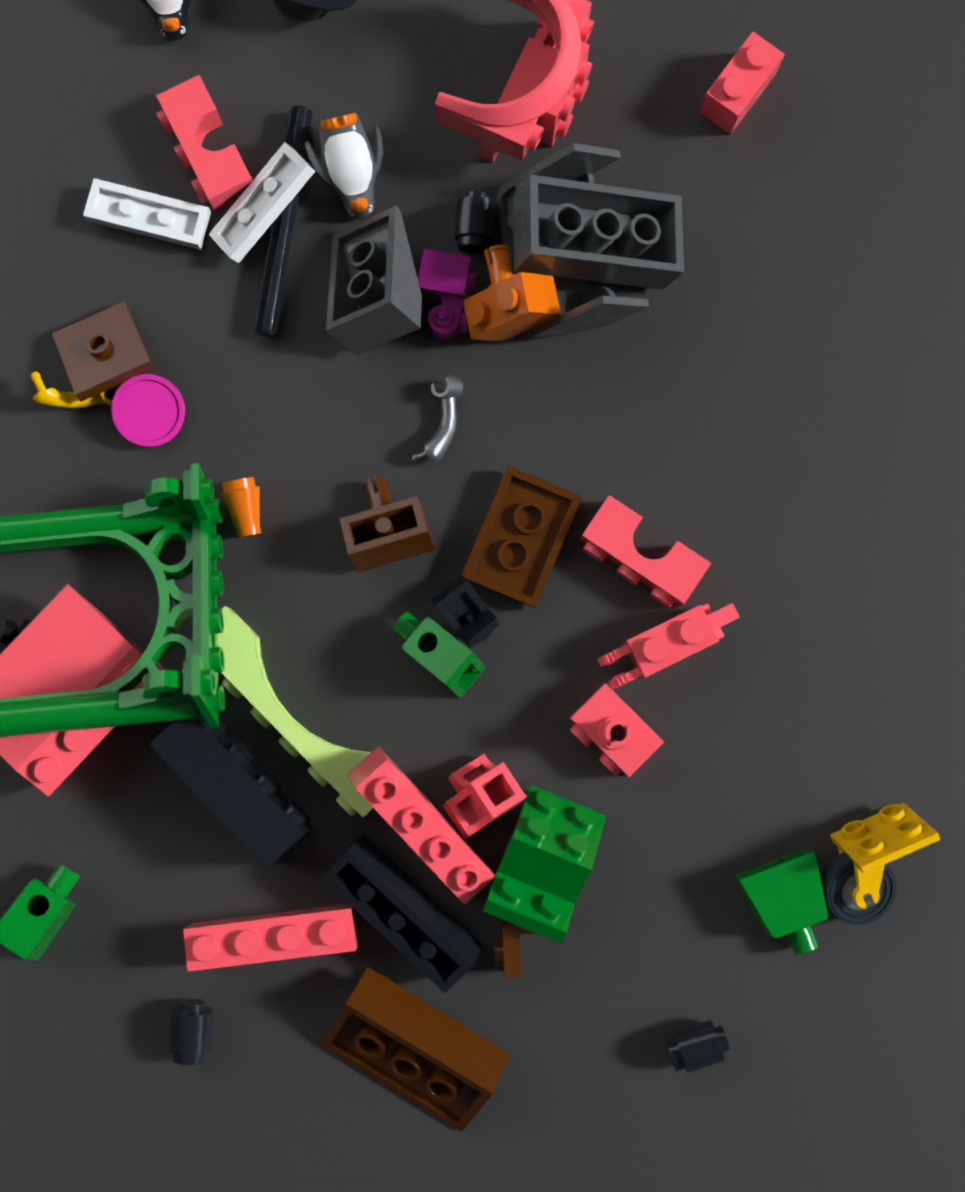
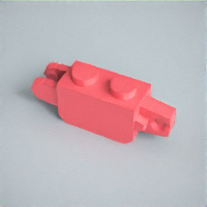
M733 603L715 612H712L709 604L699 605L623 642L624 646L597 658L601 667L604 665L609 666L617 662L619 658L629 654L635 669L614 676L609 681L613 690L638 677L640 679L646 678L719 642L718 639L724 637L720 627L740 617Z

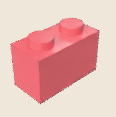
M752 32L706 92L699 113L731 135L775 77L785 54L755 32Z

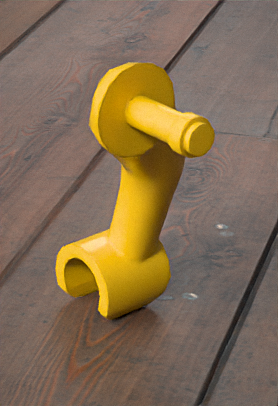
M37 371L30 374V378L38 390V393L33 396V400L39 405L77 409L107 404L111 407L113 400L108 399L109 394L120 387V385H117L80 402L74 392L58 391L55 388L46 389L41 375Z

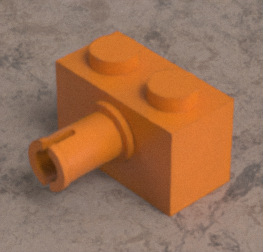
M495 245L484 250L491 284L487 289L463 300L471 339L504 342L561 315L553 276L519 272L514 275L509 245Z

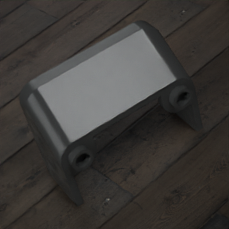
M572 143L501 186L496 198V209L502 242L509 245L513 271V195L531 174L595 184L593 174L621 158L620 150ZM553 276L561 315L522 334L527 337H548L605 327L648 308L649 302L648 299L616 297L614 292L608 287L596 286L590 288V283L587 280Z

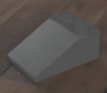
M397 206L391 207L333 235L326 331L351 352L358 355L420 329L422 294L400 209Z

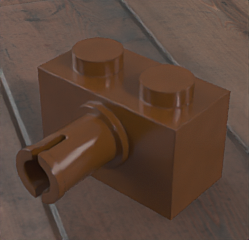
M383 476L375 477L378 492H376L375 486L373 487L371 478L363 483V490L366 494L369 510L339 518L348 556L358 573L436 550L427 515L419 496L392 502L388 479Z

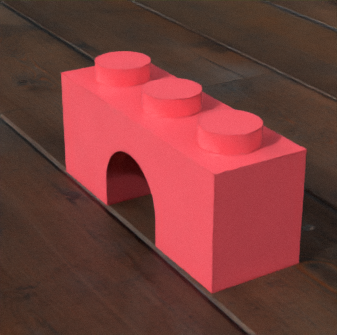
M197 75L156 95L163 109L156 114L167 135L175 132L180 144L173 148L184 169L192 166L197 179L191 181V184L201 203L209 201L214 212L217 213L233 205L253 180L235 144L219 151H210L202 147L204 137L210 131L222 126L223 123L200 75Z
M609 495L579 540L585 544L583 550L599 562L603 563L605 559H608L619 568L616 572L628 582L637 585L639 581L653 590L650 595L661 604L669 608L673 604L678 607L685 604L711 563L678 540L671 546L667 554L660 559L643 557L637 552L633 543L634 531L643 517Z

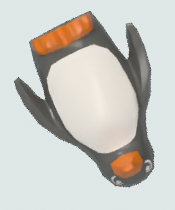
M357 112L319 121L321 157L316 154L308 141L305 142L306 152L312 168L320 179L335 191L342 202L344 211L350 218L364 219L373 213L375 206L374 184L383 158L381 130L378 125L374 126L373 144L371 145Z

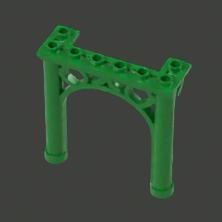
M199 463L191 464V470H183V481L169 477L156 478L149 481L145 486L144 499L117 505L0 516V553L95 543L120 546L136 554L148 565L155 577L159 593V614L152 639L140 659L126 673L113 682L95 689L0 699V738L198 718L200 723H207L210 728L219 727L218 712L225 710V695L223 687L218 686V672H224L225 661L223 649L221 646L218 647V634L224 632V618L222 609L217 608V596H223L224 584L221 571H217V559L223 558V543L221 535L217 534L216 523H222L223 511L220 499H214L212 479L205 478ZM155 534L148 546L133 536ZM172 541L186 543V555L180 563L170 566L161 563L158 559L163 548ZM193 572V594L180 591L175 580L185 578ZM190 616H193V644L187 637L178 634L179 627ZM181 648L186 651V661L183 662L182 672L158 670L156 664L168 650ZM143 681V688L132 690Z

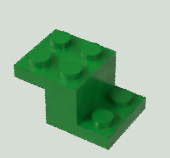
M530 785L516 825L500 858L483 912L561 944L567 933L575 902L592 871L606 816L588 807L559 797L552 792Z

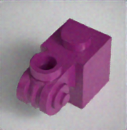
M424 249L418 276L422 299L441 304L433 307L428 314L431 334L439 340L452 339L457 333L467 334L468 324L463 300L466 299L467 294L474 295L478 271L471 270V257Z

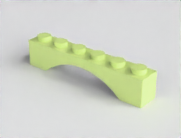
M225 606L222 609L224 632L218 634V647H222L225 661L224 672L221 673L226 677L221 683L235 698L239 700L244 696L254 706L250 713L262 726L267 729L272 724L283 735L278 740L279 743L294 758L301 754L311 764L307 769L308 773L321 786L325 787L329 783L340 794L336 801L349 815L353 817L358 812L364 818L373 807L355 789L347 774L371 752L351 750L331 744L309 732L297 722L278 700L268 681L261 656L260 637L231 608Z

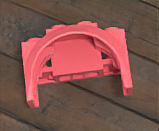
M509 0L534 13L538 17L536 26L539 29L534 38H528L498 103H475L439 92L435 101L436 123L479 141V157L492 163L499 151L523 161L528 149L535 151L539 142L552 148L558 135L563 138L565 137L573 118L571 112L575 101L578 103L582 101L589 85L587 78L593 63L587 61L590 48L587 41L595 22L589 19L591 2L587 0Z

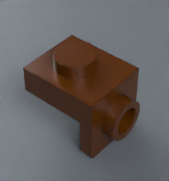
M502 921V940H494L495 966H503L504 977H521L520 934L536 933L507 921Z

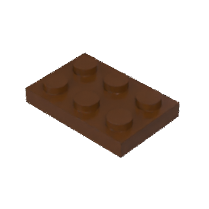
M507 466L462 575L469 582L536 609L582 496Z

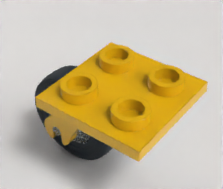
M902 802L900 804L887 805L879 813L862 821H851L845 824L841 830L830 834L832 842L838 847L839 855L828 863L821 876L827 909L839 920L852 925L868 924L882 917L893 904L897 891L895 875L887 863L939 841L938 832Z

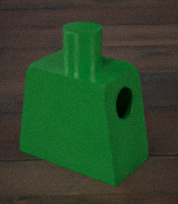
M406 612L393 626L392 630L406 641L402 649L459 698L465 694L486 669L477 655L430 617L425 618L421 623L412 614ZM437 643L433 651L427 652L432 644Z
M803 849L733 876L768 936L777 939L787 935L795 955L808 953L818 947L811 926L828 919V912L817 858L813 851Z
M59 863L47 882L33 878L0 920V944L24 960H39L74 909L76 903L68 898L67 895L81 876L62 863ZM47 898L49 909L42 915L39 909L40 903Z

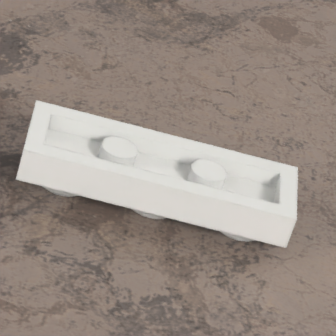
M284 142L209 235L229 258L239 263L316 171L291 146Z
M94 178L83 216L89 222L201 250L211 211L209 207Z

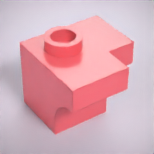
M483 754L448 777L458 794L443 804V808L464 840L515 809L527 796L504 762L496 766Z

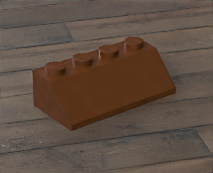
M369 967L366 968L321 1043V1046L461 1132L493 1095L511 1055L499 1048L493 1041L481 1037L463 1026L459 1020L445 1015L427 1004L423 998L409 993L393 983L387 976L377 973Z

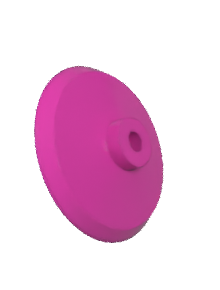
M141 374L126 380L117 389L113 397L111 413L117 430L124 438L136 445L153 447L170 441L180 431L185 419V404L181 393L169 380L158 375Z

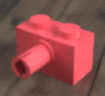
M606 683L602 684L568 718L574 724L570 732L585 747L593 743L603 753L598 760L615 777L620 772L624 776L630 777L664 743Z

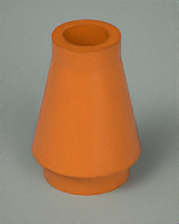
M254 477L222 483L224 493H221L220 496L236 529L237 537L261 533L260 486H255Z

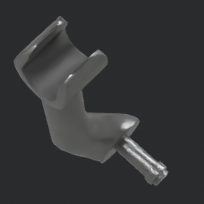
M446 375L447 388L442 381L435 380L432 382L431 390L433 394L441 398L440 425L434 436L425 442V451L413 454L412 461L414 463H420L426 458H429L433 463H437L442 459L456 429V399L460 397L463 391V383L459 378Z

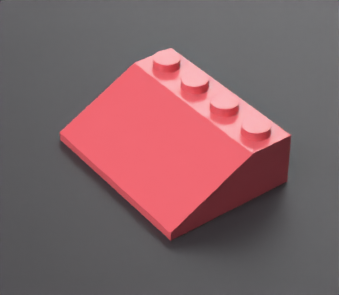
M67 583L0 653V699L84 691L104 686L126 673L140 659L145 650ZM158 662L156 664L158 670H163L160 663ZM143 681L132 690L143 688ZM114 727L1 737L0 756L19 774L49 797Z

